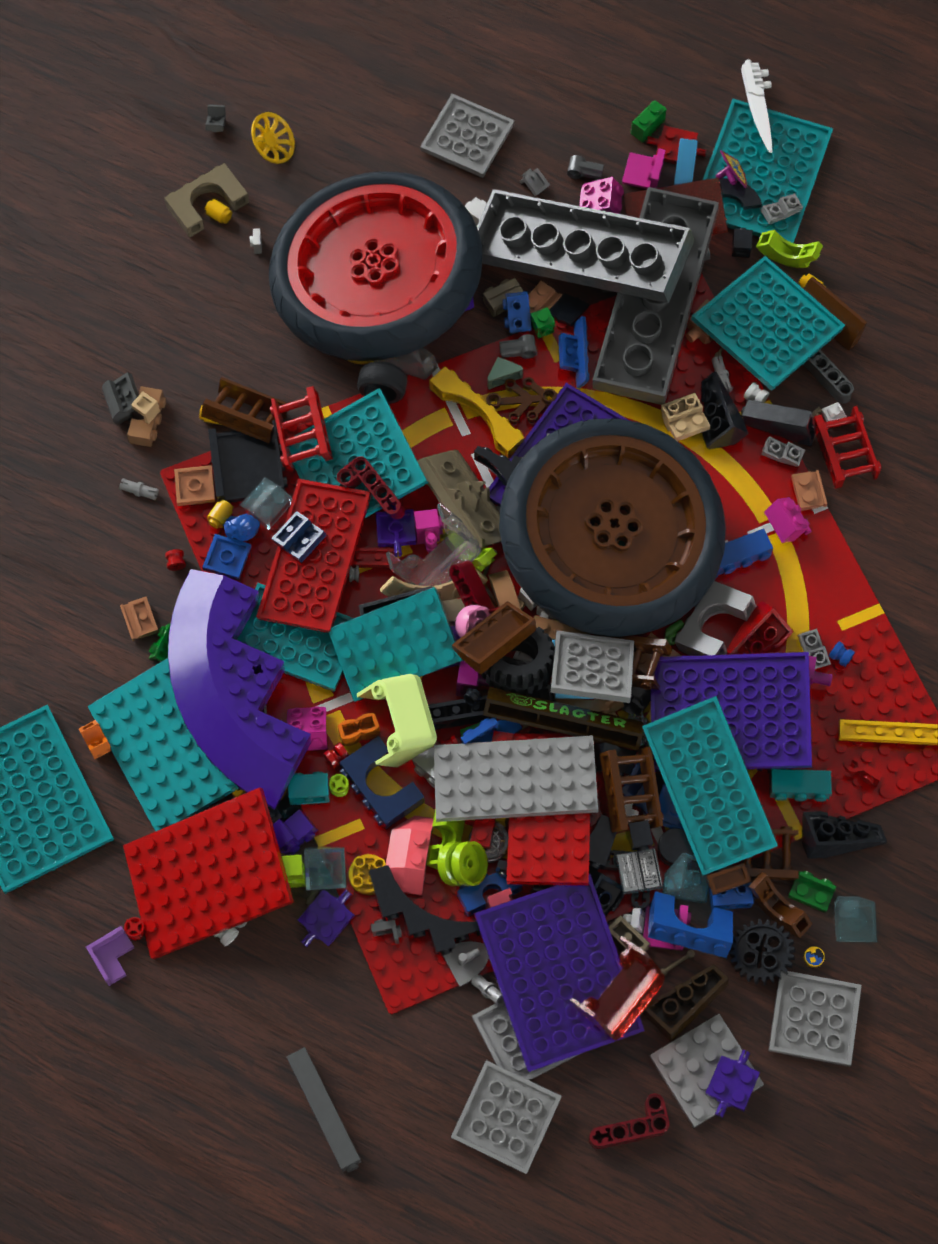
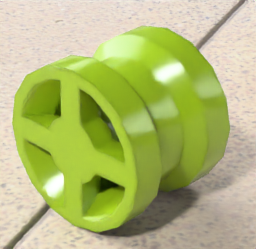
M335 774L330 778L329 787L331 794L335 797H343L348 793L349 782L346 776Z

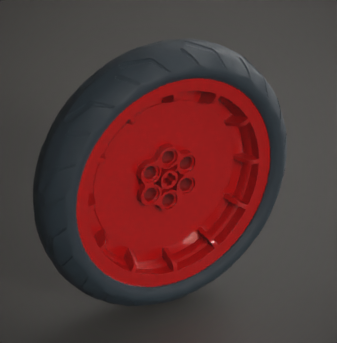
M380 171L351 176L316 192L301 204L286 221L273 246L269 264L271 296L279 316L291 332L302 342L324 354L351 361H380L399 357L433 342L449 330L465 312L481 277V238L471 214L461 201L444 187L426 178L403 172Z

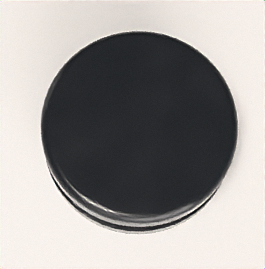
M672 828L661 835L657 845V853L665 865L679 868L691 861L694 853L683 829Z

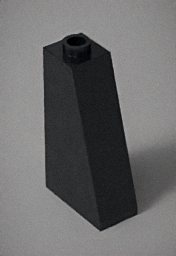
M748 400L746 406H743L741 416L747 426L812 446L817 432L812 411Z

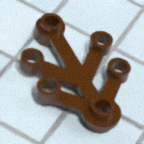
M527 377L523 381L524 389H532L538 394L531 395L517 385L515 380L507 379L505 381V389L509 392L513 391L519 396L501 398L499 394L491 393L487 396L486 403L492 405L495 409L502 405L520 404L508 416L511 424H517L520 416L532 403H539L534 410H530L527 413V421L535 423L546 406L549 407L552 401L556 399L557 393L550 388L544 390L532 378ZM526 382H531L532 384H531V385H526L525 383H526ZM511 383L513 386L509 387L507 384ZM515 416L517 417V419L512 420L511 417Z

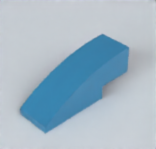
M680 138L673 188L674 193L691 195L698 140Z

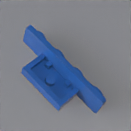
M581 316L574 323V335L561 333L558 336L560 369L576 372V388H582L590 378L588 373L586 317Z
M493 717L491 719L486 718L479 724L480 726L465 731L460 738L464 744L492 742L494 731L513 734L521 731L522 726L519 723L502 719L497 721Z

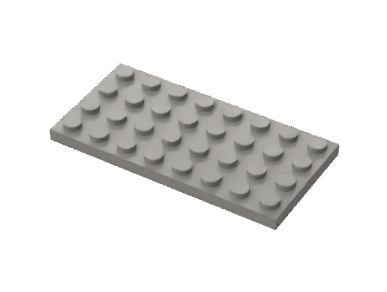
M593 736L434 745L437 822L598 812Z

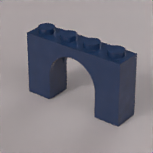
M377 736L340 762L341 769L339 771L352 783L350 786L354 793L362 796L364 799L362 803L368 811L370 809L375 814L373 817L379 826L383 825L387 829L425 803V799L414 782H411L390 796H379L368 788L366 784L367 776L372 769L378 766L375 761L389 753L387 746Z

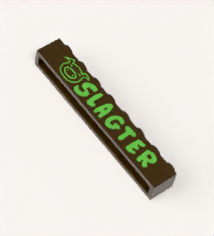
M489 687L483 713L484 716L576 737L593 736V741L605 742L639 751L643 736L642 726H644V722L493 687Z

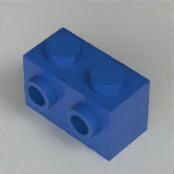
M527 291L506 293L505 299H502L503 310H506L507 317H504L505 328H508L510 333L532 331Z
M751 882L716 895H712L709 887L711 911L713 907L725 910L751 908L753 905V895L749 888Z

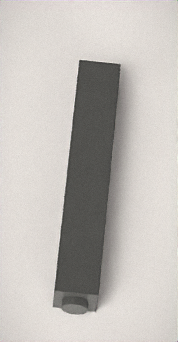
M304 1047L286 1056L342 1172L345 1170L351 1172L357 1169L361 1160L306 1048Z

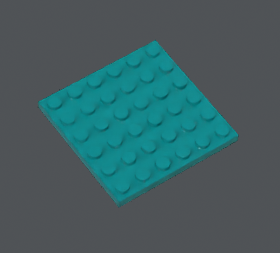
M766 256L698 310L691 318L697 326L771 391L845 327L844 323Z
M380 388L324 419L333 457L332 460L325 461L322 456L315 455L293 462L300 479L342 486L337 481L338 472L353 459L362 456L374 467L398 499L428 483ZM314 425L296 434L295 436L312 431V429L315 428ZM313 438L290 445V454L293 455L315 448L318 445V440ZM366 464L361 465L359 470H363ZM348 476L344 482H348L351 476ZM373 478L370 481V484H373L376 481V478ZM363 482L355 488L369 491ZM383 492L381 498H384L387 492ZM373 495L371 496L365 518L382 509V506Z

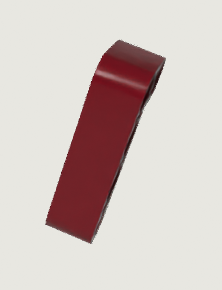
M362 456L356 457L338 472L337 481L343 487L355 489L363 482L390 517L397 520L405 515L404 505L366 458ZM366 464L363 470H359L361 465ZM348 476H351L348 482H344ZM373 478H376V481L373 484H370V481ZM387 492V495L381 498V494ZM393 503L397 509L394 511L390 504Z
M464 560L450 567V577L465 607L470 605L487 607L490 614L499 608L494 607L471 561Z
M657 1093L647 1097L644 1104L646 1117L594 1128L589 1136L590 1146L594 1149H603L664 1135L669 1128V1118L663 1097ZM657 1100L660 1107L652 1109L649 1106V1101ZM656 1120L664 1123L665 1128L663 1130L655 1128L654 1122ZM635 1125H642L645 1132L643 1134H636L633 1127ZM615 1129H621L624 1132L622 1139L614 1137L613 1131ZM607 1131H609L610 1141H608V1137L603 1138L601 1140V1143H598L597 1140H594L596 1134H599L600 1137L606 1136Z

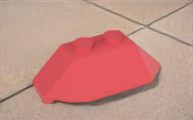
M413 816L391 831L386 865H389L394 880L405 894L422 896L434 818Z

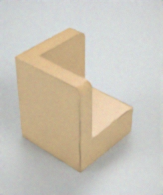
M143 391L131 404L132 409L143 415L145 422L148 424L160 412L158 402Z

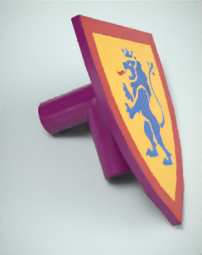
M721 150L720 153L728 166L716 174L717 179L720 180L727 176L731 185L736 184L738 179L743 187L746 188L747 179L739 161Z

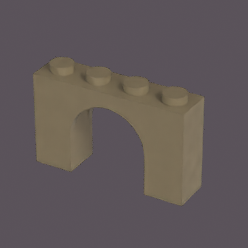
M225 163L214 167L212 171L205 175H200L193 182L185 184L179 190L171 192L165 197L167 209L189 238L204 229L202 218L192 206L194 200L201 194L213 192L221 195L234 211L249 203L248 193Z

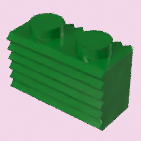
M653 100L632 122L631 135L641 142H645L648 136H651L665 122L666 108L656 100Z

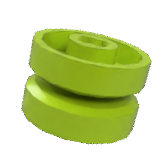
M475 841L446 843L438 856V872L444 883L449 886L479 885L487 874L488 860L485 849L480 843Z

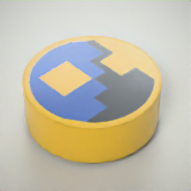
M813 946L805 951L803 958L807 966L817 968L824 962L825 955L822 949Z

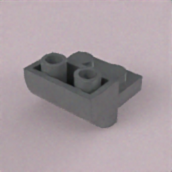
M127 372L115 381L107 380L102 386L112 420L117 425L133 416L132 412L135 410L132 409L131 404L139 396L133 376Z

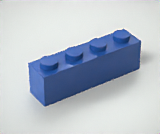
M765 529L725 543L724 555L716 578L723 573L730 574L741 566L743 568L748 567L754 561L768 559L772 554L773 546Z

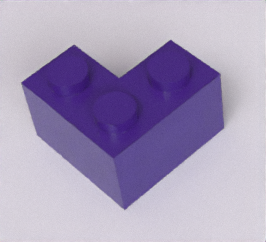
M300 809L285 822L279 819L273 824L280 852L287 856L295 854L300 849L299 846L305 841L309 842L318 831Z

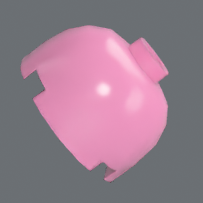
M479 605L464 607L458 613L455 621V629L459 637L464 636L490 615L489 609Z

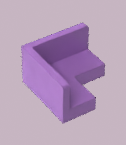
M122 926L86 946L109 986L127 976L117 958L134 949V946Z

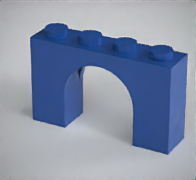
M655 891L649 908L648 938L727 958L733 944L732 911L713 907L708 919L707 928H693L681 922L674 911L675 896Z

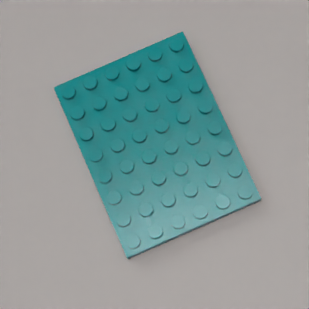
M732 99L696 197L719 202L715 224L732 229L746 228L747 230H753L752 235L758 237L763 232L776 230L784 239L794 243L833 128L767 109L772 140L771 153L767 150L760 136L749 103ZM720 151H724L739 161L745 173L747 185L758 194L762 207L778 202L781 197L795 194L803 209L790 217L768 224L761 212L762 207L744 210L737 200L723 197L716 174L728 165Z
M168 658L87 706L108 740L112 753L155 832L196 815L239 789L216 766H213L206 757V754L197 746L192 734L188 731L176 704L170 680Z
M48 704L0 727V886L4 894L114 840Z

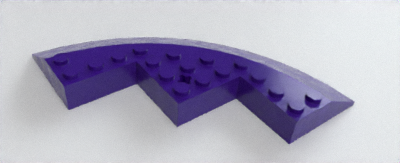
M191 569L180 589L169 630L168 662L176 704L188 731L192 734L197 746L202 749L213 766H216L227 779H230L242 791L250 792L259 787L263 788L267 805L275 810L311 744V734L262 712L285 672L284 661L237 640L259 603V591L224 575Z

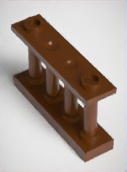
M221 377L218 389L220 394L215 401L205 399L201 417L270 443L274 430L272 420H275V417L271 414L270 407L272 406L271 399L274 397ZM227 396L236 400L232 408L221 405ZM275 398L279 405L287 404L286 402ZM243 403L253 406L248 415L239 412ZM260 410L270 413L265 422L255 418ZM288 411L282 413L284 419H286Z
M632 635L610 637L634 641L635 653L633 656L632 687H640L645 690H659L660 686L654 674L660 656H670L672 648L667 639ZM642 654H653L646 676L637 675L636 672Z
M651 747L640 749L638 751L639 755L618 757L616 750L600 753L612 833L628 830L629 823L646 820L649 821L650 829L663 826V813L660 808L653 763L654 755ZM640 763L642 775L620 776L619 765ZM643 783L645 794L624 796L622 784ZM646 802L648 814L626 815L625 804Z
M790 826L772 829L774 836H782V866L780 869H773V866H771V849L763 852V866H761V869L753 868L751 857L743 860L750 879H756L761 872L767 874L770 880L798 879V870H793V867H791L790 837L798 835V830H792ZM733 864L716 870L715 873L733 867Z

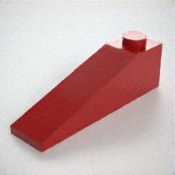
M761 601L755 607L749 619L741 625L729 644L726 655L765 653L773 647L776 649L781 646L794 631L774 608Z

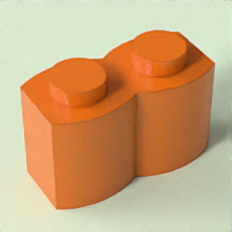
M367 713L356 720L349 719L341 722L338 725V733L343 746H352L361 740H371L380 734V728L376 715L374 713Z

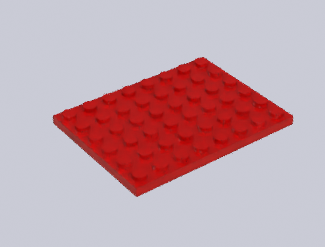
M263 788L254 789L123 845L140 917L145 927L144 933L151 959L159 958L294 903Z

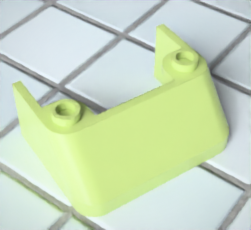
M406 674L377 680L357 693V697L374 700L386 698L396 731L387 740L389 753L375 761L376 765L399 767L435 745L437 734L423 685L418 675Z

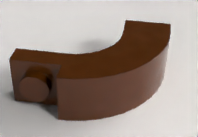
M761 872L749 885L753 892V899L772 920L777 922L779 926H784L787 932L801 938L813 925L805 911L792 905L777 891L767 874Z

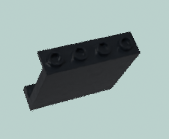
M272 420L274 430L270 443L239 431L216 433V428L208 429L218 502L225 500L232 503L285 495V488H288L287 477H283L282 471H286V468L283 467L280 459L282 449L281 444H278L279 435L275 420Z

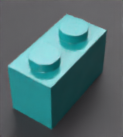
M314 772L306 775L295 773L288 785L290 805L330 803L328 773Z

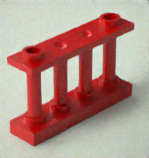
M313 386L306 388L307 395L305 398L284 405H279L275 398L271 399L272 406L270 411L272 416L275 417L283 454L281 462L283 467H287L290 472L294 471L293 462L319 455L325 461L333 459L319 394ZM305 405L310 406L311 412L308 415L283 421V412ZM310 421L314 423L315 428L312 431L287 438L285 429ZM313 438L318 440V445L315 448L293 455L290 454V445Z
M857 406L853 407L851 416L828 422L823 419L822 414L814 416L817 430L816 437L835 489L841 488L847 477L871 472L873 479L878 478L882 470L879 460H876L863 424V414L859 412ZM851 423L854 424L856 429L855 433L834 438L829 436L828 433L830 428ZM860 440L862 449L841 454L835 453L834 445ZM864 455L868 462V465L848 470L841 469L839 464L840 461Z

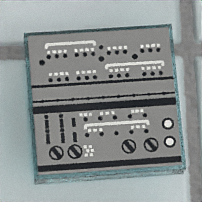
M655 848L641 853L633 851L616 854L623 895L663 888Z

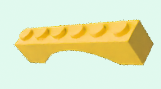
M444 367L429 380L430 390L441 400L465 405L478 413L491 430L495 448L508 459L524 441L523 433L519 429L513 428L509 420L501 417L492 405L484 402L483 397L478 393H474L469 384L465 381L462 382L453 370Z

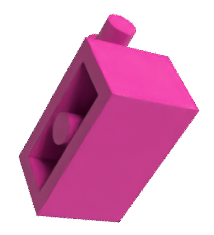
M790 497L777 499L764 511L782 543L795 541L801 534L805 533L807 535L812 532L809 527L810 523L801 514L800 506L796 505Z
M437 509L414 512L417 544L425 543L427 552L433 555L437 551V542L440 541V535L443 534L442 516H438Z

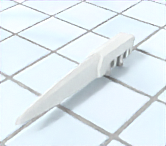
M746 60L741 71L749 106L760 136L767 150L772 153L770 124L764 98V89L771 88V81L763 82V79H761V77L768 76L769 71L768 69L760 70L759 63H752L751 60Z

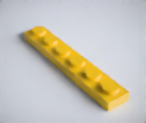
M840 719L839 740L938 745V724Z

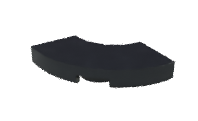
M728 179L719 180L723 197L737 200L744 210L762 207L760 197L749 185L744 188L738 180L734 185H731Z

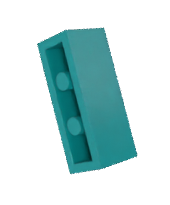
M771 769L769 774L770 798H775L778 801L795 798L796 801L815 799V801L823 802L829 799L832 794L831 771Z

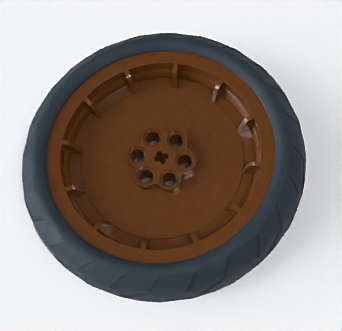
M610 418L584 420L560 428L544 437L529 449L515 467L507 482L500 507L499 531L504 555L516 582L546 614L582 632L600 636L622 637L658 630L677 621L698 604L709 590L719 571L725 550L726 525L721 498L708 472L691 451L670 435L651 426L634 421ZM601 507L608 508L609 512L602 511ZM620 510L627 511L628 515H623ZM590 521L597 522L598 526H592ZM628 527H634L636 532L630 531ZM598 538L605 539L606 543L599 542ZM617 541H623L625 546L618 545Z

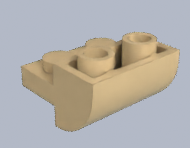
M696 393L661 405V413L668 432H671L676 441L710 430V424L703 413V406Z

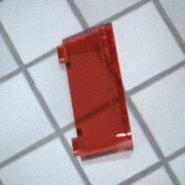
M623 936L620 937V940L627 948L621 953L619 958V964L623 969L597 1000L594 997H589L582 1004L574 998L570 1000L583 1016L613 1040H618L624 1035L661 988L665 980L664 974L646 951Z

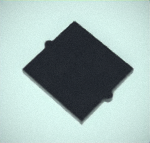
M564 293L549 311L557 322L572 326L589 308V304L579 300L578 297L575 298Z

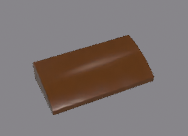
M812 276L803 289L845 324L843 330L834 339L849 351L859 342L867 321Z
M507 601L453 643L452 648L471 668L481 675L536 631V621Z

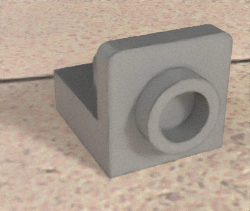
M530 168L522 174L524 178L520 180L521 184L525 182L534 196H537L550 186L538 168L533 171Z

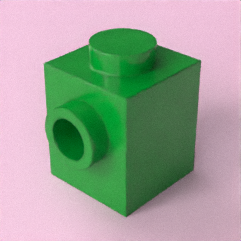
M548 307L531 313V327L538 339L554 333L555 320Z

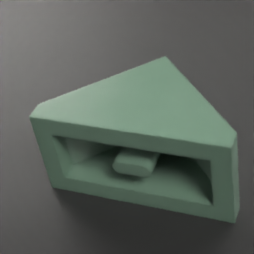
M498 357L487 378L488 389L505 384L507 379L518 380L523 378L522 366Z

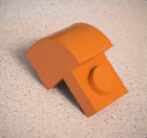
M96 720L79 728L94 759L111 751V746Z

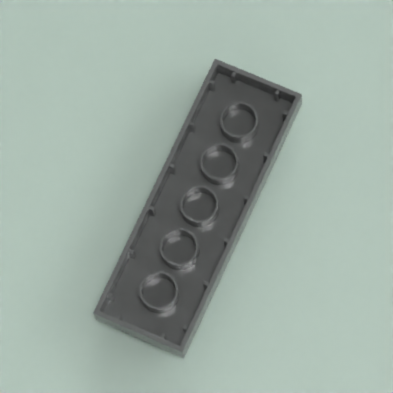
M648 187L639 218L688 227L691 229L695 241L669 303L617 293L593 376V389L659 405L665 404L718 215L719 202Z
M493 189L477 225L482 243V264L669 303L695 241L691 229L688 227Z

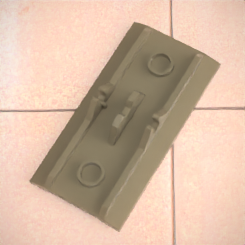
M450 450L417 460L428 481V486L472 552L501 542L499 531L500 512L490 500V488H483L486 482L477 479L458 450Z

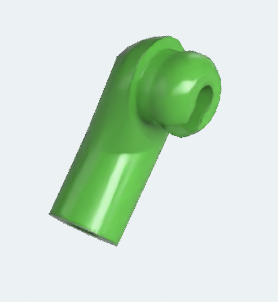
M681 619L665 630L664 639H667L669 645L676 644L675 637L677 632L685 626Z

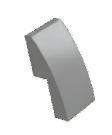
M792 194L781 197L776 203L763 206L761 212L768 224L796 214L803 209V206L797 196Z
M769 436L761 455L798 467L805 449L790 442L785 444Z
M817 629L797 635L803 652H809V656L817 657L815 669L831 664Z

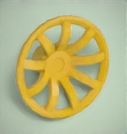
M264 112L258 115L253 121L251 129L252 140L257 151L264 159L271 163H285L292 157L295 149V140L291 128L281 116L275 113ZM268 117L274 118L271 128ZM260 119L264 120L265 128L258 124ZM278 123H282L285 128L274 133ZM256 128L261 132L257 137L255 135ZM288 132L290 140L278 139L279 136ZM280 144L289 145V146H290L289 152H287L286 149H284L283 147H281V146H279V145H280ZM269 150L273 152L274 159L267 156ZM277 150L282 152L285 158L279 160Z

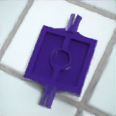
M393 503L390 504V506L395 511L397 509L396 506H393ZM413 509L405 510V515L397 520L390 517L386 511L376 512L378 547H394V556L398 557V550L400 557L402 556L401 546L416 545Z
M323 889L300 916L298 921L309 932L301 941L306 947L314 938L321 940L329 947L354 918L355 915L344 904L352 895L348 890L345 889L337 898L331 896Z
M742 1050L738 1060H731L721 1055L705 1092V1095L714 1098L720 1103L715 1113L720 1118H723L727 1107H733L744 1112L760 1075L759 1071L750 1068L746 1064L750 1052H746V1050Z

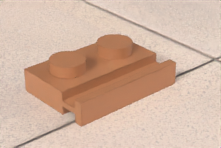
M540 281L529 294L530 317L531 313L546 307L550 310L562 294H558L555 292V289Z
M819 470L792 474L791 479L801 511L827 506Z
M147 597L128 602L126 605H120L132 642L135 639L144 638L159 632Z

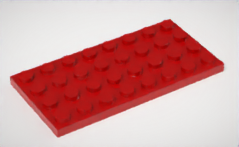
M298 479L285 523L298 511L307 517L311 523L322 529L327 536L302 563L284 551L280 546L277 547L256 616L259 620L325 633L330 632L331 627L334 626L372 496L371 492Z
M513 733V740L576 737L567 734ZM590 813L509 818L507 884L589 886Z

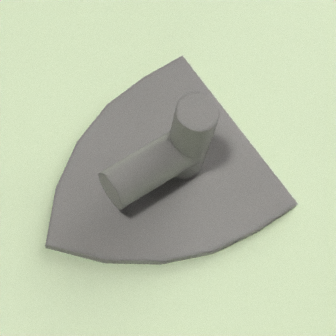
M471 941L457 943L456 947L452 949L453 953L444 955L459 986L468 983L475 975L479 974L489 959L485 945Z

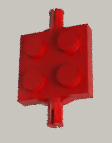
M664 125L659 139L648 136L647 144L657 146V153L658 149L666 150L664 162L677 164L680 138L697 140L698 133ZM697 148L696 155L705 157L707 150Z

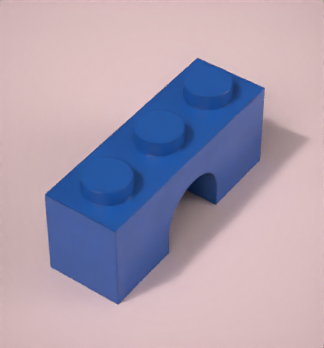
M498 872L491 875L486 874L484 880L479 885L460 886L457 896L469 917L476 912L486 909L483 894L487 890L495 889L501 892L510 888L512 891L511 896L522 891V885L507 884V879L499 876Z

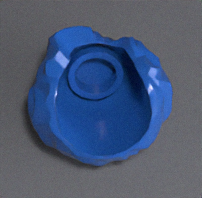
M249 514L237 517L230 516L224 524L226 536L229 539H236L242 542L256 536L260 527V521Z

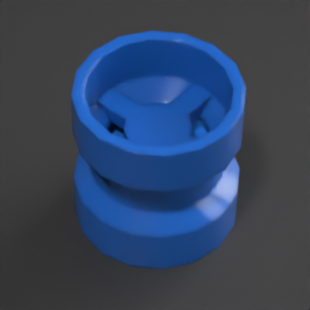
M839 641L828 657L833 660H839V664L845 668L855 652L852 649H846L844 644Z

